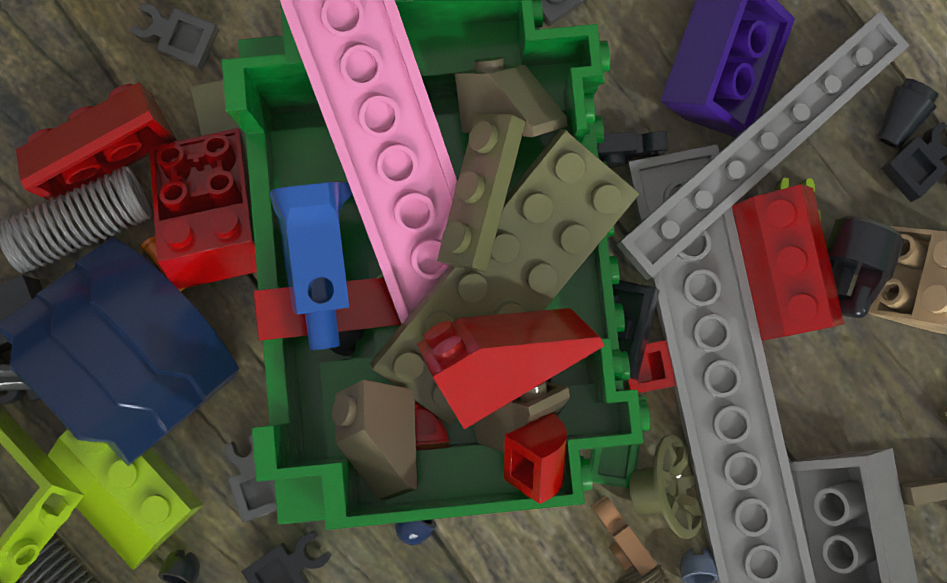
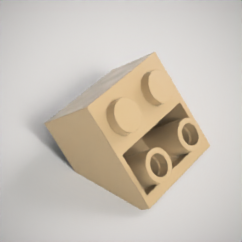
M890 226L901 234L905 242L892 279L886 281L884 288L872 303L868 313L931 332L947 334V231Z

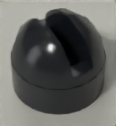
M176 550L170 553L164 560L158 577L166 583H196L200 571L199 559L192 552L185 556L184 550Z

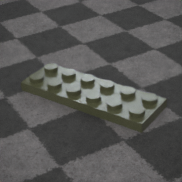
M560 129L506 195L487 271L482 272L449 266L370 363L372 369L395 386L413 389L414 400L450 425L456 418V415L433 379L417 346V343L424 340L425 333L441 322L451 321L452 323L464 317L545 310L638 197L639 193L566 130Z

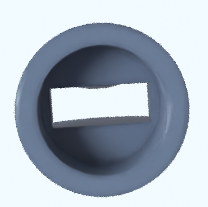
M691 548L683 555L680 563L681 581L683 583L717 582L718 573L715 561L708 549L702 548V555H694L693 548Z

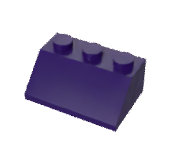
M695 0L693 11L680 42L679 50L669 78L666 81L660 102L687 121L736 138L762 115L795 18L777 0Z

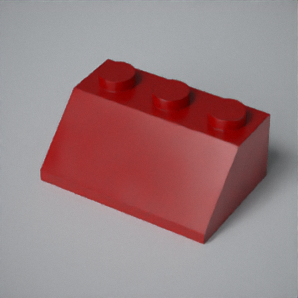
M140 82L135 85L125 84L111 91L108 96L109 99L94 107L84 106L75 110L68 116L69 121L54 129H41L30 135L27 139L28 143L16 149L20 182L24 190L50 201L52 197L57 199L59 194L65 195L67 190L73 192L75 187L81 189V185L83 183L88 185L90 180L96 182L97 177L104 179L105 173L112 176L111 174L114 169L122 168L123 165L128 167L150 155L149 147L171 143L177 139L152 93Z
M800 184L754 196L733 205L732 210L762 341L844 325L813 188Z

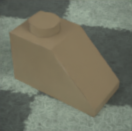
M487 57L474 60L475 69L455 73L462 132H471L476 114L514 115L526 121L522 134L524 137H535L568 126L567 116L525 65H504L503 57Z
M363 379L336 393L332 410V418L335 423V443L376 497L380 500H390L416 490L414 390Z

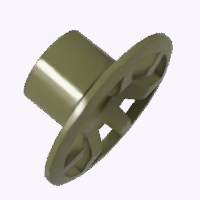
M667 435L661 438L657 444L654 467L633 471L630 478L631 499L640 515L650 516L663 513L669 527L677 536L683 539H690L698 534L703 522V512L698 501L697 492L696 499L687 495L686 489L697 485L693 473L691 476L685 477L681 473L687 464H689L692 473L689 450L686 443L676 435ZM671 444L677 447L676 453L674 452ZM691 514L695 517L693 524L691 520Z

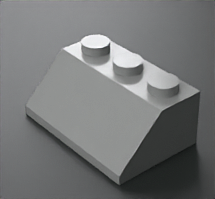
M893 448L849 451L789 461L816 583H918Z

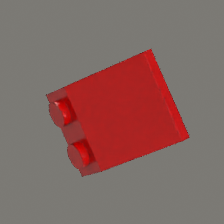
M571 308L464 317L452 323L451 321H444L430 328L425 333L424 340L417 343L433 379L464 429L605 346L600 336Z

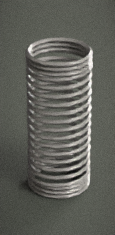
M123 165L122 168L114 169L111 174L112 176L105 173L104 179L97 177L96 182L90 180L88 185L83 183L81 189L75 187L73 192L67 190L65 195L59 194L57 199L52 197L50 202L44 200L42 205L36 204L34 209L29 207L27 212L21 210L19 216L13 214L12 218H3L0 221V247L9 263L16 271L27 275V273L38 270L40 266L45 267L48 262L53 263L55 259L60 260L63 256L68 257L70 252L76 253L78 249L83 250L86 245L91 246L93 242L98 243L101 238L106 240L108 235L114 236L116 231L121 233L123 228L129 229L131 225L136 226L138 223L141 224L142 221L150 220L152 214L148 200L133 172ZM110 183H111L112 186L114 187V189H115V191H116V193H117V195H118V197H119V199H120V201H121L122 207H121L120 203L118 202V200H117V198H116V196H115V194H114V192H113V190H112V187H111ZM102 185H103V187L105 188L106 192L108 193V195H109V197H110V199H111V201H112V203H113V206H114V208H115V211L113 210L112 206L110 205V203H109V201H108V199H107V197H106V195H105V193H104V190H103V188H102ZM94 188L96 189V191L98 192L99 196L101 197V199H102V201H103V203H104V206H105V208H106V210H107V213H108L109 217L107 216V214L105 213L104 209L102 208V206H101V204H100V202H99V200H98V198H97V196H96V193H95ZM86 191H87V192L89 193V195L91 196V198H92V200H93V202H94V204H95V206H96V208H97V210H98V212H99V215H100V217H101V220L99 219V217L97 216L96 212L94 211V209H93V207H92V205H91V203H90V201H89V199H88V196H87ZM78 193L85 202L92 216L95 226L92 224L89 217L87 216L79 199ZM70 196L75 201L81 215L83 216L87 229L82 224L75 208L73 207ZM62 199L69 207V210L78 225L80 234L74 227L73 222L64 207ZM55 203H56V204L58 205V207L60 208L61 213H62V215H63V217H64L66 223L68 224V226H69V228H70V230H71V233H72L73 238H72V237L70 236V234L68 233V231H67V229H66V227H65V225H64V223H63V221H62V218L60 217L59 213L57 212L56 207H55ZM47 206L51 209L58 226L63 232L65 241L61 238L52 217L48 213ZM39 209L44 213L45 219L57 239L58 246L53 241L51 233L39 213ZM31 212L36 216L37 222H38V224H39V226H40V228H41L43 234L45 235L46 239L48 240V242H49V244H50V247H51V250H50V249L48 248V246L46 245L45 240H44V238H43V235H42V233H41L39 227L37 226L36 222H35L34 219L32 218ZM23 215L28 219L29 224H30V227H31V229H32V231H33V233H34L36 239L38 240V242L40 243V245H41L42 248H43V253L39 250L38 245H37V242H36V240H35V238H34V236H33V234H32L30 228L28 227V225H27L26 222L24 221ZM123 218L127 221V225L123 223ZM115 221L119 224V229L116 227ZM108 225L112 228V232L108 230ZM100 228L104 231V236L101 234ZM93 233L97 235L96 239L93 237Z

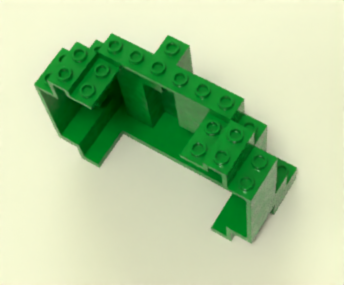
M395 0L457 181L470 133L462 132L455 73L475 69L474 60L487 57H503L504 65H525L567 116L568 126L561 129L566 130L598 158L597 144L604 142V127L602 116L595 115L594 95L598 86L604 84V72L610 70L608 41H599L598 24L540 29L543 27L541 0ZM281 3L283 35L239 39V58L222 59L226 112L246 134L258 290L289 287L281 227L274 212L269 192L276 188L326 182H348ZM560 129L535 137L522 136L507 194ZM352 195L343 203L339 215L346 281L377 278L382 272ZM614 226L545 308V310L571 308L600 336L605 345L551 378V383L568 387L570 393L569 400L558 415V418L561 419L566 427L567 440L564 483L555 496L539 504L505 481L504 452L478 444L474 425L464 429L456 417L450 425L440 419L447 431L449 448L416 451L417 489L390 500H380L376 497L335 443V423L332 418L335 394L363 379L393 385L374 371L370 363L401 326L395 325L363 329L364 337L356 342L355 352L351 356L336 354L329 348L310 350L308 335L263 340L270 425L253 427L252 437L256 482L274 480L278 525L325 520L326 530L585 504L584 491L592 490V473L589 458L584 459V456H580L579 450L643 444L642 431L650 430V414L647 400H639L638 390H624L623 380L630 379V365L627 351H620L617 332H624L625 319L622 303H614L612 284H619L620 279L617 256H609L608 240L609 237L614 236Z

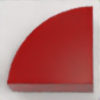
M415 402L416 451L449 448V439L444 424L431 411Z

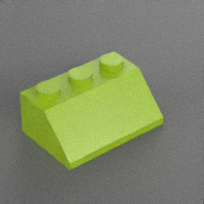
M67 429L58 438L48 454V457L84 494L76 508L132 570L136 569L204 505L152 447L131 465L127 466L106 443L77 440Z

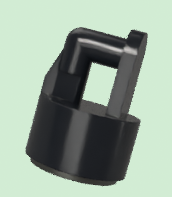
M844 216L841 219L835 220L826 246L843 316L852 318L865 317L872 303L884 288L886 281L892 279L905 242L901 234L892 227L856 216ZM857 275L851 296L847 295L853 276Z

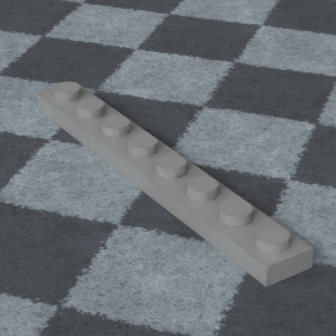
M881 11L875 14L623 237L616 246L646 280L653 278L910 45Z

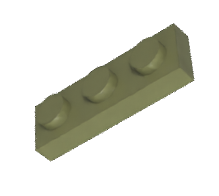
M511 114L475 115L459 179L456 183L449 217L442 236L437 262L452 267L482 272L487 271L526 121Z

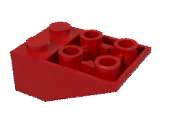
M239 128L149 147L157 262L169 281L178 289L257 272L249 170Z

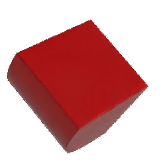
M550 413L505 434L504 480L539 504L555 496L564 483L567 430L560 418Z

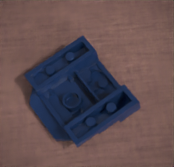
M111 237L75 262V267L41 290L34 299L0 322V333L12 344L10 370L49 407L77 440L106 443L127 466L131 465L233 380L239 370L237 363L219 336L181 291L144 257L114 237Z

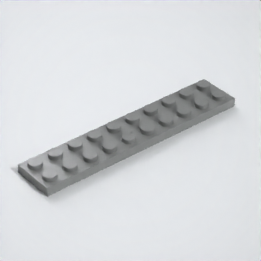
M718 144L628 162L626 169L630 186L639 193L638 197L634 200L638 224L719 153ZM731 206L650 279L652 287L660 290L656 307L663 340H667L676 382L674 390L685 441L689 450L691 469L696 479L697 485L695 487L703 512V524L708 547L714 558L718 573L716 583H816Z

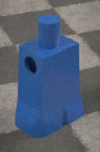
M326 182L273 189L269 194L281 227L292 312L297 315L305 314L310 350L340 346L336 309L349 308L339 215L343 203L353 195L348 182Z

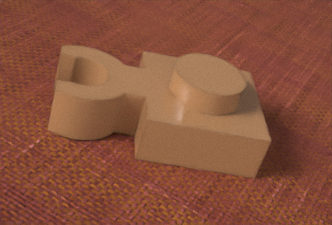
M604 495L590 505L614 539L615 543L608 548L625 571L633 566L643 576L657 566L608 497Z

